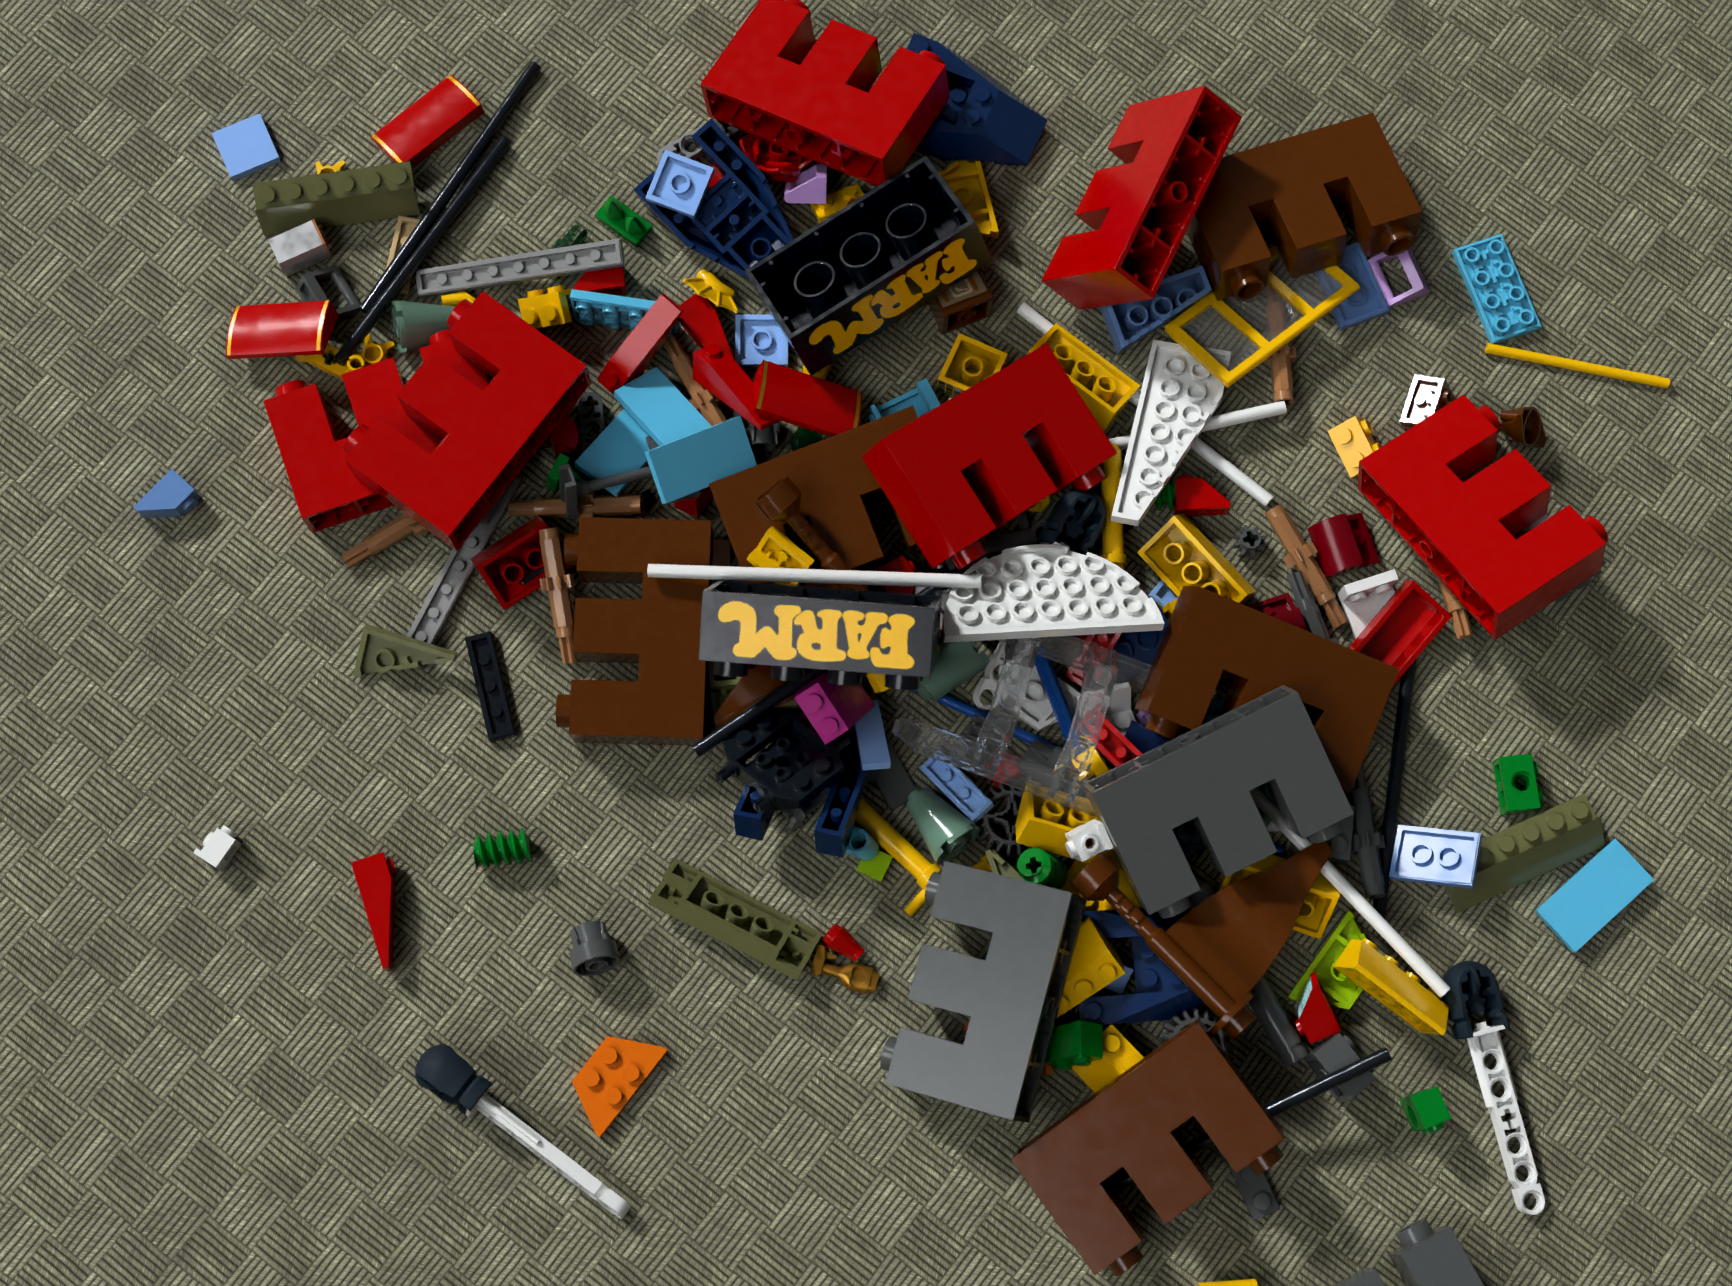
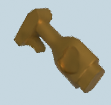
M818 944L812 964L813 977H819L822 973L838 978L842 985L849 990L867 994V991L875 993L880 973L874 972L872 967L857 963H849L844 967L824 963L825 959L835 960L837 955L830 954L825 950V946Z

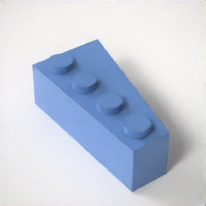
M1203 265L1164 278L1154 299L1100 307L1117 355L1189 309L1211 292L1212 289Z

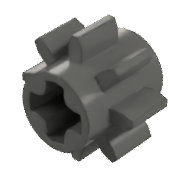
M1244 525L1242 534L1237 531L1234 533L1233 537L1238 541L1233 543L1232 549H1238L1240 552L1239 558L1243 557V555H1249L1250 559L1253 560L1256 554L1255 551L1259 553L1264 551L1265 548L1260 543L1264 542L1266 536H1260L1258 526L1255 529H1249L1247 525ZM1247 538L1249 542H1254V544L1250 546L1248 542L1244 543V540Z

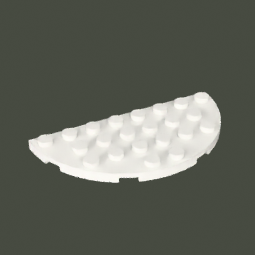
M1033 544L1002 550V554L990 559L985 557L966 570L963 574L982 575L981 589H951L945 605L942 634L943 642L950 643L1161 631L1165 623L1153 598H1148L1140 589V583L1116 564L1090 552L1083 555L1068 551L1066 546Z

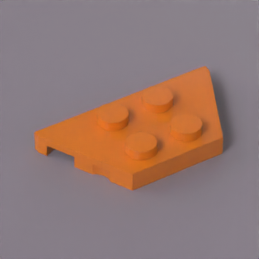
M607 1036L572 1080L594 1132L599 1138L602 1137L668 1052L665 1047Z

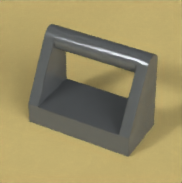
M337 265L302 274L296 291L303 302L328 300L319 284L331 277L333 278L349 304L347 307L336 310L339 316L335 326L361 312L359 309L361 306L360 302Z

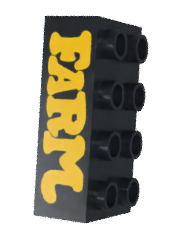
M924 156L746 269L745 273L767 310L812 376L827 365L836 362L840 357L868 339L880 334L884 329L912 311L924 306L931 299L953 285L970 277L974 272L993 261L975 220L927 156Z
M719 580L702 591L699 660L714 661V674L720 676H748V669H755L757 664L770 665V678L775 680L803 681L805 680V673H811V669L828 670L827 682L831 684L861 685L862 678L867 677V673L885 674V687L916 690L919 689V682L923 681V677L930 678L937 664L942 596Z

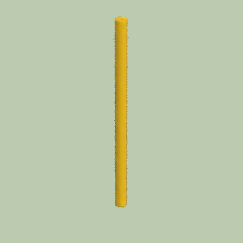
M1487 343L1485 353L1666 389L1670 385V378Z

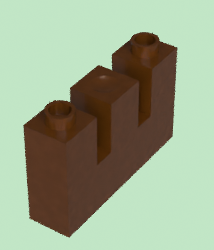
M1370 113L1224 156L1186 233L1201 266L1203 265L1216 300L1219 301L1232 296L1237 300H1248L1258 295L1267 286L1272 256L1260 231L1269 229L1292 279L1341 264L1347 232L1335 210L1336 208L1342 207L1365 257L1382 251L1388 256H1394L1408 250L1415 242L1422 210L1374 113Z
M910 406L709 483L740 567H755L747 561V557L758 546L764 534L772 525L787 538L786 533L793 531L786 521H767L753 504L768 487L785 475L801 491L800 513L832 551L839 553L852 570L867 571L883 565L884 556L863 503L882 497L885 493L862 459V456L881 439L917 419L914 407ZM890 503L909 554L919 551L920 548ZM746 581L755 583L775 584L774 582L770 581ZM799 583L797 586H806V583Z
M579 517V532L565 534L564 564L565 566H577V573L582 582L642 584V599L575 598L573 653L578 662L639 664L638 681L571 679V695L558 694L556 726L569 728V735L574 743L692 746L706 736L708 666L707 661L699 660L702 591L712 585V580L652 578L647 575L648 564L712 566L714 532L711 521Z
M1183 586L1135 709L1150 715L1145 729L1174 739L1178 737L1181 728L1193 730L1201 726L1222 673L1234 677L1219 716L1285 685L1299 693L1304 706L1308 708L1307 713L1343 791L1351 793L1399 669L1202 587Z
M1200 1018L1196 1019L1020 1147L1011 1159L1094 1275L1108 1266L1115 1277L1119 1276L1143 1257L1136 1245L1142 1242L1144 1230L1106 1179L1121 1167H1124L1165 1224L1213 1191L1212 1178L1175 1129L1193 1115L1236 1173L1249 1165L1254 1174L1259 1175L1284 1156L1277 1146L1284 1139L1282 1128L1216 1039L1208 1032V1028Z

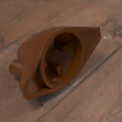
M1535 407L1502 410L1500 415L1501 432L1506 437L1519 445L1529 448L1545 446L1547 438L1540 414Z

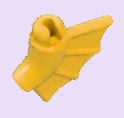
M703 269L697 273L696 278L683 279V283L690 286L698 296L710 300L716 307H724L738 314L739 310L733 300L734 290L722 283L713 273Z

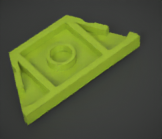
M1347 911L1289 993L1287 999L1299 1002L1310 974L1316 972L1333 1008L1349 1010L1363 989L1333 967L1351 939H1366L1364 933H1361L1352 912Z

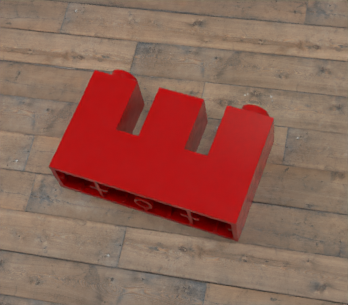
M760 0L700 84L709 117L876 187L901 172L950 98L946 64L933 52L923 50L915 53L899 47L882 72L877 37L831 20L815 43L811 12L800 0Z
M1206 86L1129 105L1107 148L1126 164L1097 170L1074 214L1095 231L1064 236L1041 281L1078 310L1154 299L1242 116Z
M483 291L473 303L467 299L459 302L451 312L447 325L451 328L448 333L456 351L493 377L487 387L481 390L433 354H430L396 395L407 415L443 440L432 454L428 453L380 417L376 419L370 428L364 424L359 425L352 431L344 444V451L348 453L344 461L356 478L456 551L592 384L586 364Z
M445 329L433 334L429 338L430 345L419 348L423 362L430 354H433L481 390H484L489 384L486 373L456 351L448 333L451 329ZM393 357L341 374L358 426L364 424L370 428L376 419L380 417L430 454L443 441L405 413L396 396L405 383ZM303 380L289 381L275 389L276 397L264 400L301 518L312 533L395 506L356 478L344 461V458L348 455L344 451V444L347 438L338 439L327 402L315 383L307 386Z
M1046 343L884 437L862 456V459L932 569L951 558L957 569L961 570L987 553L979 540L991 531L999 529L1071 483L1075 489L1087 491L1105 480L1107 476L1100 465L1116 455L1117 452Z
M1463 394L1360 460L1358 490L1490 636L1496 640L1599 572L1606 544L1608 543V535L1603 525L1595 517L1587 516L1583 519L1568 505L1523 536L1515 539L1513 537L1515 534L1547 514L1551 485L1517 449H1514L1467 481H1461L1495 459L1497 436L1501 432V424L1495 413L1485 405L1477 409Z

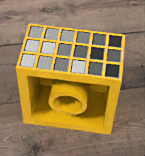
M959 333L937 379L936 390L955 397L1002 370L1006 365L1008 354Z

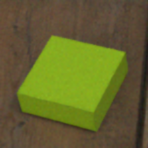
M878 850V854L873 859L868 861L861 860L856 872L881 883L893 857Z

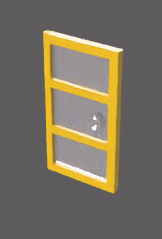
M1275 244L1269 249L1272 257L1267 286L1258 295L1248 300H1237L1232 296L1217 301L1212 291L1165 326V332L1226 388H1229L1360 289L1359 284L1337 265L1291 279Z

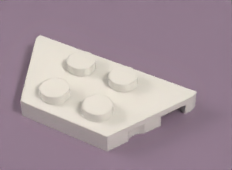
M1008 642L1006 653L1013 657L1017 653V648ZM1024 654L1011 682L1003 687L1006 691L999 704L1039 732L1057 723V719L1033 659ZM999 665L997 680L1001 681L1005 677V670ZM1058 678L1071 713L1074 714L1077 712V696L1082 694Z

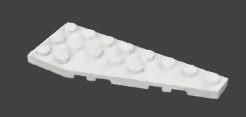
M1153 340L1111 515L1112 522L1139 526L1222 402L1225 386L1179 344ZM1204 348L1229 370L1232 353Z

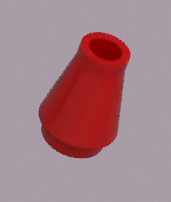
M837 923L833 924L822 939L827 944V948L851 959L853 962H856L865 950L844 925L839 926Z

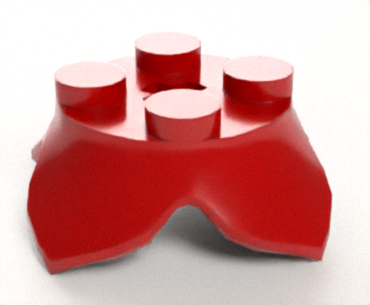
M746 136L739 140L742 152L765 175L767 181L796 182L803 168L812 161V159L762 138Z

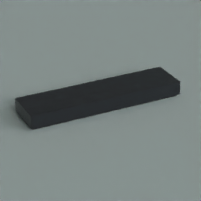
M492 631L465 637L489 742L492 743L517 736Z

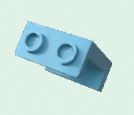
M925 378L917 382L915 389L878 407L875 404L869 406L867 420L871 422L910 406L914 407L919 418L941 404L928 380Z

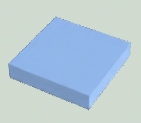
M260 113L211 133L232 181L281 162Z
M665 150L645 198L651 203L696 219L715 170L713 167Z
M735 314V361L741 368H759L762 361L766 360L788 368V340L771 315Z

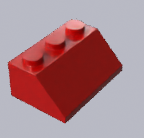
M539 515L470 559L504 610L540 588L539 579L546 577L544 571L526 584L522 585L520 583L523 578L544 566L538 530L547 529L548 526ZM565 566L566 570H568L569 568L572 567V566Z

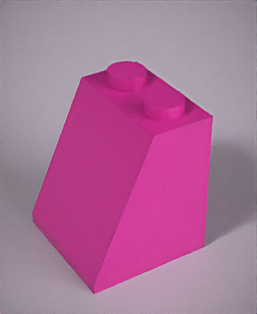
M828 671L798 690L794 697L825 745L848 731L875 706L862 684L849 686L828 683Z

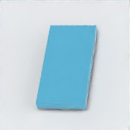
M1502 234L1456 248L1452 251L1459 272L1491 344H1498L1540 330L1542 325Z
M571 289L570 294L575 321L585 326H591L593 323L601 324L613 330L621 327L632 331L655 303L652 300ZM679 318L667 337L679 334Z
M657 367L614 391V398L659 446L711 426Z
M624 408L574 462V467L592 480L644 468L648 463L645 452L649 450L646 442V437L649 434ZM630 482L604 489L618 497Z
M741 416L731 418L645 452L662 504L707 488L709 483L757 465Z
M1615 838L1534 912L1572 953H1576L1654 879Z

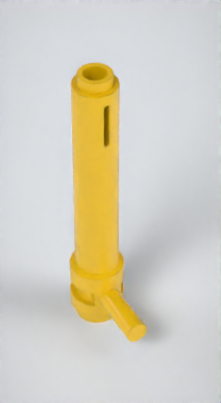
M1111 443L1117 454L1100 465L1107 476L1101 482V499L1106 507L1107 519L1102 531V555L1100 557L1124 570L1126 555L1123 550V523L1111 521L1122 473V452L1118 444Z
M861 798L855 822L917 880L916 883L922 888L903 909L912 917L925 903V890L933 872L941 873L942 869L935 863L931 864Z

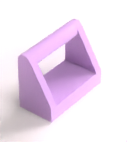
M815 164L802 171L796 182L786 181L785 202L826 204L827 166Z
M1411 247L1398 255L1388 256L1382 252L1368 260L1389 308L1431 292ZM1399 257L1412 289L1394 297L1380 267V263Z

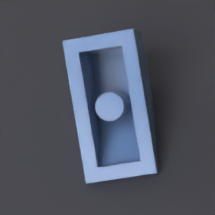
M171 469L133 508L143 518L183 516L186 512H191L197 506L201 496Z

